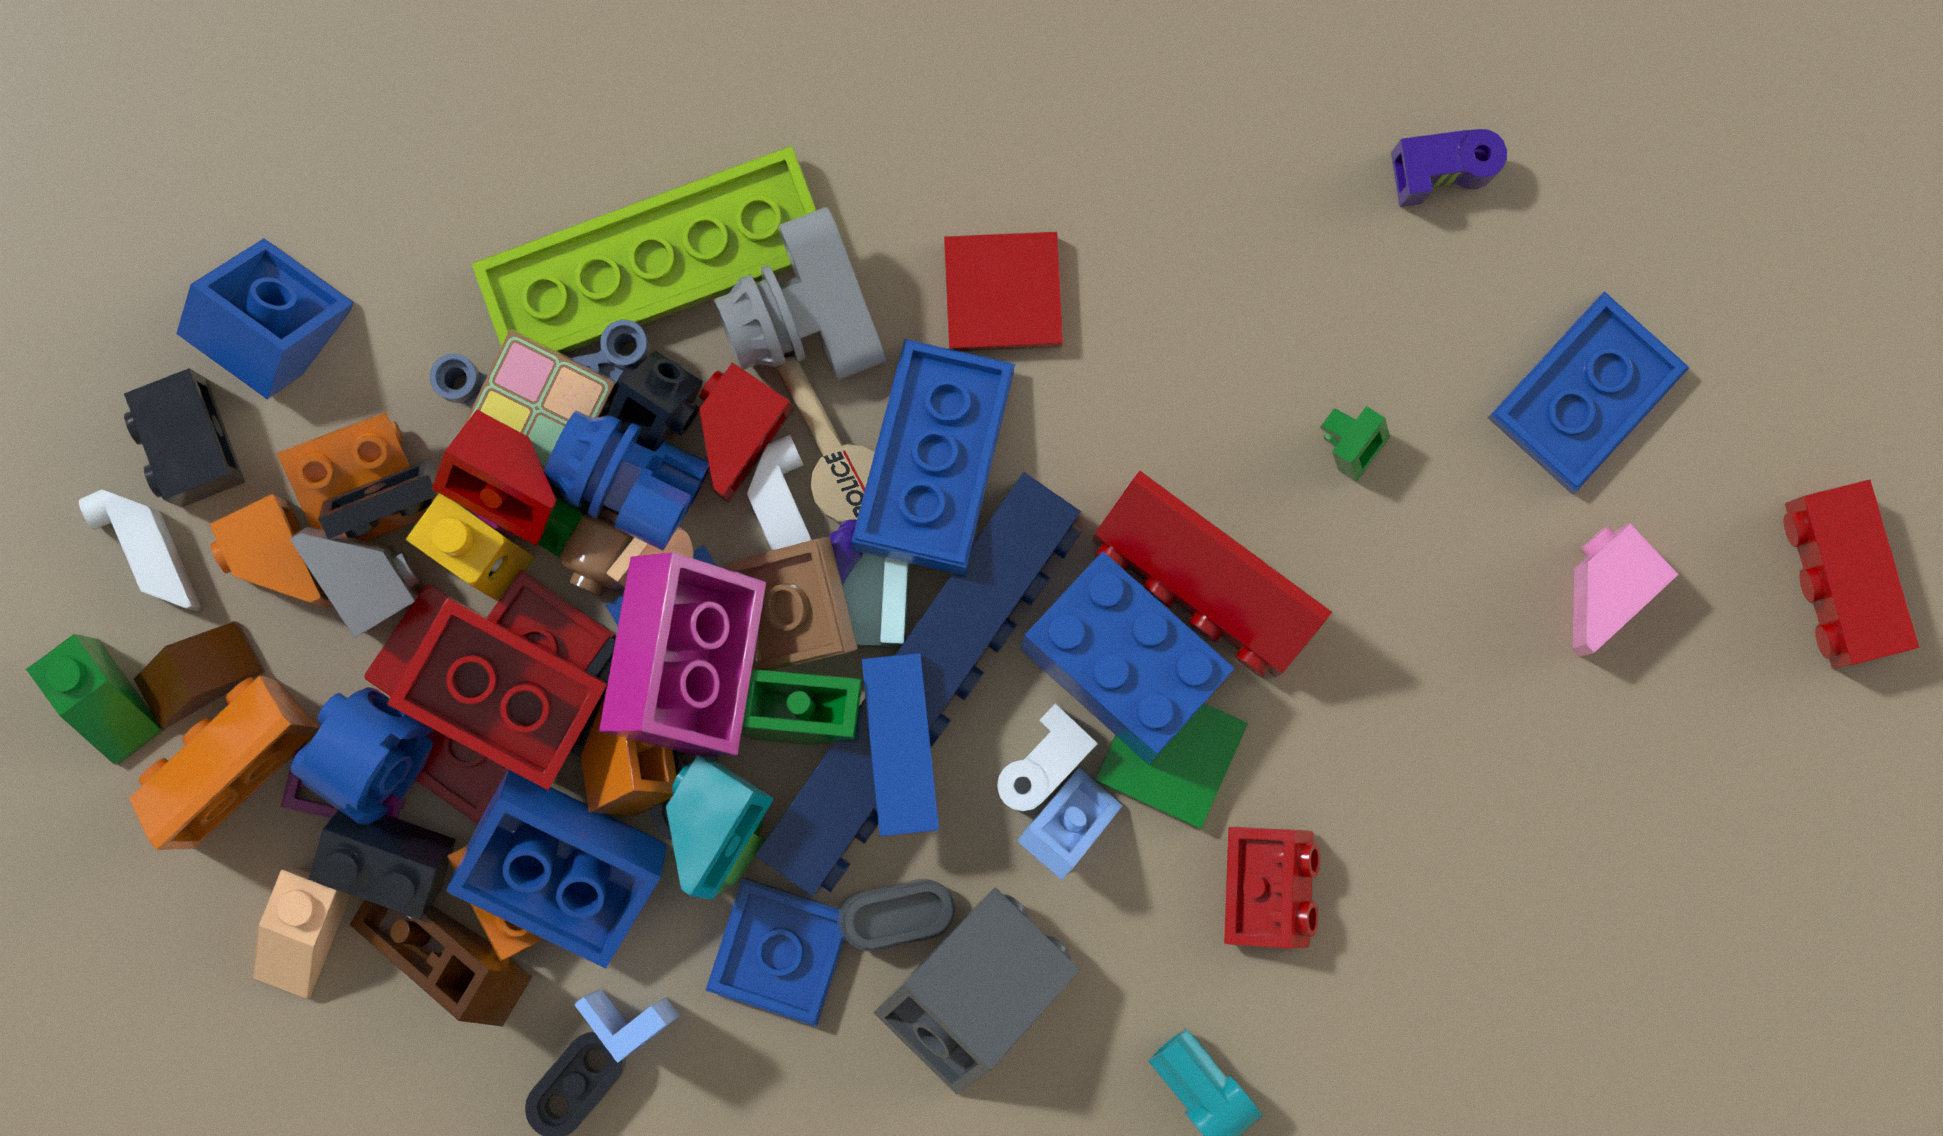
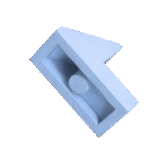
M1079 767L1023 831L1017 842L1062 880L1074 868L1123 805Z

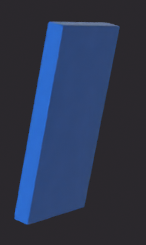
M904 339L854 529L851 550L965 576L1015 364Z

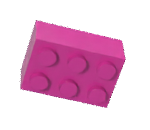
M673 552L631 556L599 731L692 755H737L766 582Z

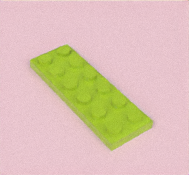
M791 145L471 263L501 347L509 330L513 329L561 354H566L601 341L605 328L615 321L630 320L641 326L728 294L740 278L751 274L755 283L763 280L760 268L769 265L775 276L793 270L781 239L778 225L816 211V208Z

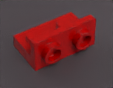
M1228 827L1224 944L1287 949L1308 948L1310 946V937L1316 934L1318 927V908L1316 903L1312 901V878L1318 875L1320 868V849L1318 844L1314 843L1313 831Z

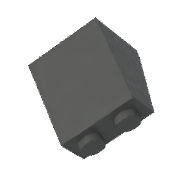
M996 887L958 923L873 1012L956 1095L992 1070L1080 971L1071 961L1067 948L1056 938L1048 935L1045 936L1028 919L1029 915L1024 906L1014 897L1006 894L1003 895Z

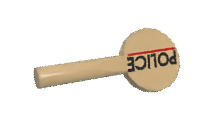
M793 355L785 358L786 364L776 368L823 455L812 472L811 490L815 503L827 517L838 523L849 519L857 520L875 452L862 445L842 444L801 364L795 360Z

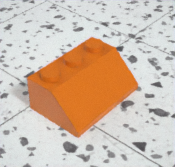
M259 676L255 680L249 677L240 682L226 696L225 701L228 706L213 720L207 717L196 723L183 736L182 742L185 746L169 761L167 758L158 760L140 776L138 782L142 786L129 800L148 841L156 850L195 849L290 760L295 750H300L315 736L320 726L276 679Z

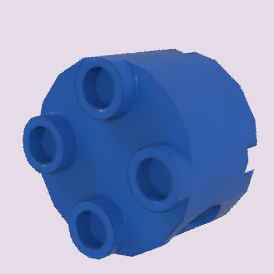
M370 687L357 691L348 698L341 693H337L324 704L318 715V722L322 724L311 742L297 753L290 768L291 773L300 778L304 786L358 824L369 825L390 811L382 803L391 793L402 799L423 770L434 742L427 737L428 734L434 733L431 727L389 706L387 703L390 698L379 690Z

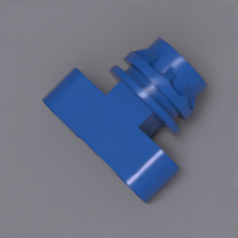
M577 410L574 411L562 430L544 470L548 482L560 489L568 504L580 508L585 500L591 502L588 516L594 519L601 515L606 506L618 511L619 515L614 528L664 551L691 508L710 469L709 462L666 441L661 444L656 452L651 451L636 443L641 431L640 426L632 423L626 432L623 433L619 431L622 421L611 415L592 418Z

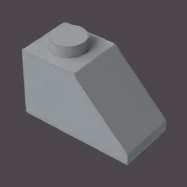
M311 527L302 529L290 539L354 638L412 604L419 596V591L415 585L421 582V578L417 570L403 552L395 556L389 545L355 537L347 538L346 535L341 534L328 539L324 530Z

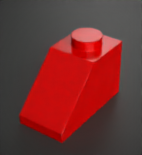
M733 362L725 373L717 370L706 382L699 396L704 401L699 412L713 489L719 497L728 503L756 465L766 446L772 442L793 412L788 399Z
M478 409L445 450L432 490L536 546L543 536L556 503L555 496L530 438Z

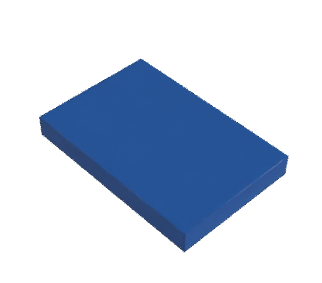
M1604 291L1487 418L1573 494L1579 490L1690 367Z

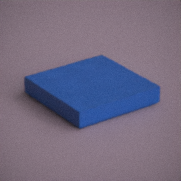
M742 878L705 991L817 1027L845 942L838 928V913L840 909Z

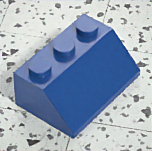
M508 769L485 809L448 884L446 892L603 968H607L661 879L667 844L607 814L589 813L587 804L553 787L547 790Z

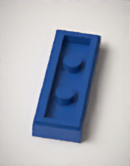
M921 653L862 659L880 836L939 830Z

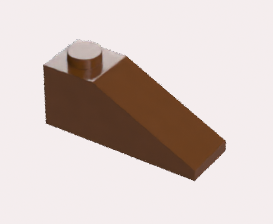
M364 900L350 923L351 927L455 1019L461 1022L503 1027L532 979V976L510 957L500 961L490 941L432 905L429 906L420 920Z

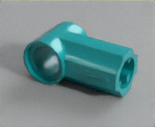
M1185 1028L1163 1044L1148 1059V1062L1188 1109L1185 1111V1114L1203 1136L1242 1135L1264 1115L1229 1074L1226 1077L1205 1048Z

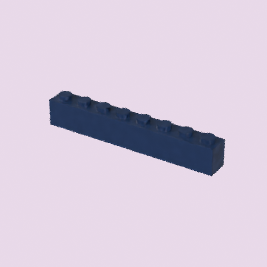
M1025 472L1020 476L973 543L965 576L952 573L896 653V655L921 653L931 748L951 721V719L943 715V712L952 699L957 695L965 701L984 674L982 670L976 667L988 648L998 653L1015 630L1017 624L1009 618L1021 600L1031 606L1049 581L1050 577L1044 574L1042 570L1055 553L1064 559L1083 532V530L1074 525L1079 519L1081 511ZM866 697L859 706L855 739L833 743L755 854L757 858L811 896H815L821 887L830 893L833 891L851 865L842 857L855 838L865 844L879 825Z

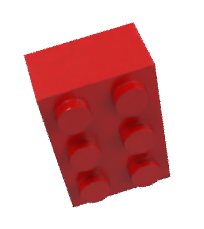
M446 598L387 704L549 790L605 690L607 681L453 598Z

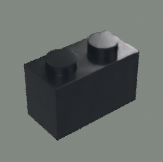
M188 368L124 393L130 410L124 414V420L132 439L136 444H142L149 461V464L144 466V474L151 491L156 497H162L164 501L182 508L245 483L207 378Z
M338 810L322 830L308 880L421 920L442 888L449 866L447 856L453 853L456 839L387 814L369 825L358 824Z

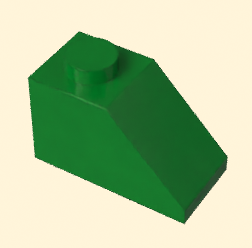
M73 634L26 669L58 715L114 765H119L164 731V729L160 728L151 710L99 639Z
M752 669L741 731L751 740L803 745L854 740L862 680Z

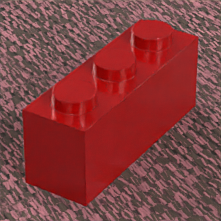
M1871 479L1805 495L1785 503L1787 514L1784 515L1783 519L1784 530L1790 544L1798 549L1803 566L1799 574L1800 586L1807 601L1814 604L1819 622L1815 629L1817 645L1825 658H1829L1832 669L1920 648Z

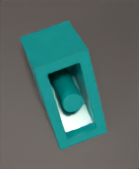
M697 755L693 763L686 765L677 775L672 786L674 794L668 802L666 810L681 890L690 896L713 900L774 798L722 764Z

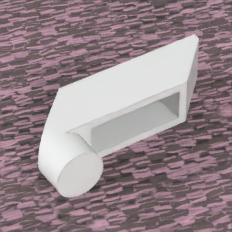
M790 434L766 446L747 492L772 550L812 540L783 474L804 466Z
M102 489L79 499L80 510L86 522L93 530L112 523L141 592L190 610L199 611L202 609L159 510Z

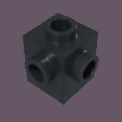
M654 351L639 366L628 365L619 376L613 389L616 396L607 416L611 415L622 420L619 431L623 433L626 432L632 423L640 426L641 431L636 443L655 452L674 432L682 436L692 425L700 409L699 406L694 404V401L703 381L683 369L677 362L668 359L658 351Z

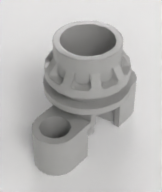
M827 206L778 225L781 239L796 276L795 278L778 284L771 267L766 265L760 268L762 281L755 283L753 277L749 274L740 278L729 294L714 299L728 341L740 368L743 370L756 364L773 368L786 364L784 354L790 351L797 362L806 359L800 338L815 332L818 333L837 381L886 362L880 340L838 228Z

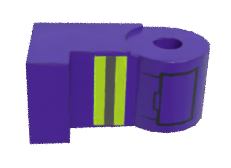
M1488 129L1463 130L1400 139L1391 152L1399 207L1422 204L1433 191L1432 187L1457 184L1466 189H1479L1486 186L1502 170L1507 161V148L1504 140L1497 133Z

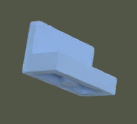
M602 989L584 996L575 1003L578 1011L617 1063L636 1051L680 1016L667 997L651 1005L630 1023L625 1021Z

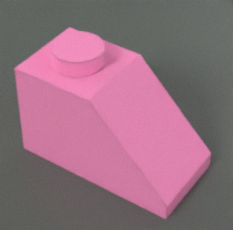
M1631 523L1615 531L1605 526L1581 547V550L1587 556L1574 568L1572 649L1580 657L1595 653L1679 575Z

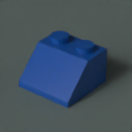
M263 238L190 284L176 334L268 400L304 374L350 313L354 302Z

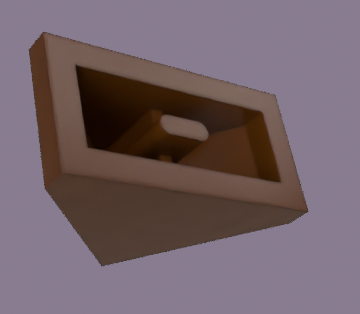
M234 621L166 645L134 678V681L161 729H166L227 694L243 680L249 677L255 678L265 672L239 623Z

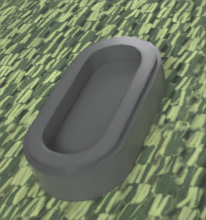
M929 879L906 881L860 891L848 897L838 913V928L843 939L851 946L863 951H877L941 935L953 921L955 904L949 890L936 881Z

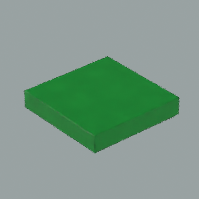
M1204 704L1150 765L1115 735L1095 781L1201 829L1248 723L1208 704Z

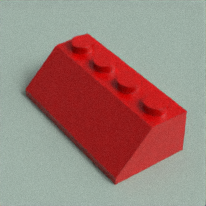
M1140 470L1091 540L1100 547L1095 553L1097 557L1103 551L1125 571L1129 568L1146 581L1143 587L1165 607L1170 608L1175 602L1193 615L1188 623L1204 637L1214 643L1222 637L1239 649L1235 658L1243 666L1260 677H1264L1267 671L1275 677L1282 674L1332 613L1328 608Z

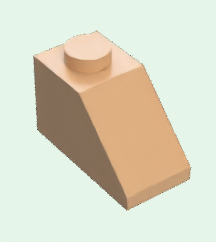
M281 869L259 923L253 978L309 999L351 895L308 880L310 872L304 869Z

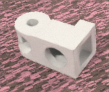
M1056 703L1039 720L1050 733L1024 760L1010 763L999 775L997 784L999 796L1013 810L1027 811L1040 805L1098 744Z

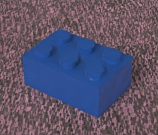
M1103 551L1024 635L1020 648L1022 652L1148 765L1152 763L1235 669Z

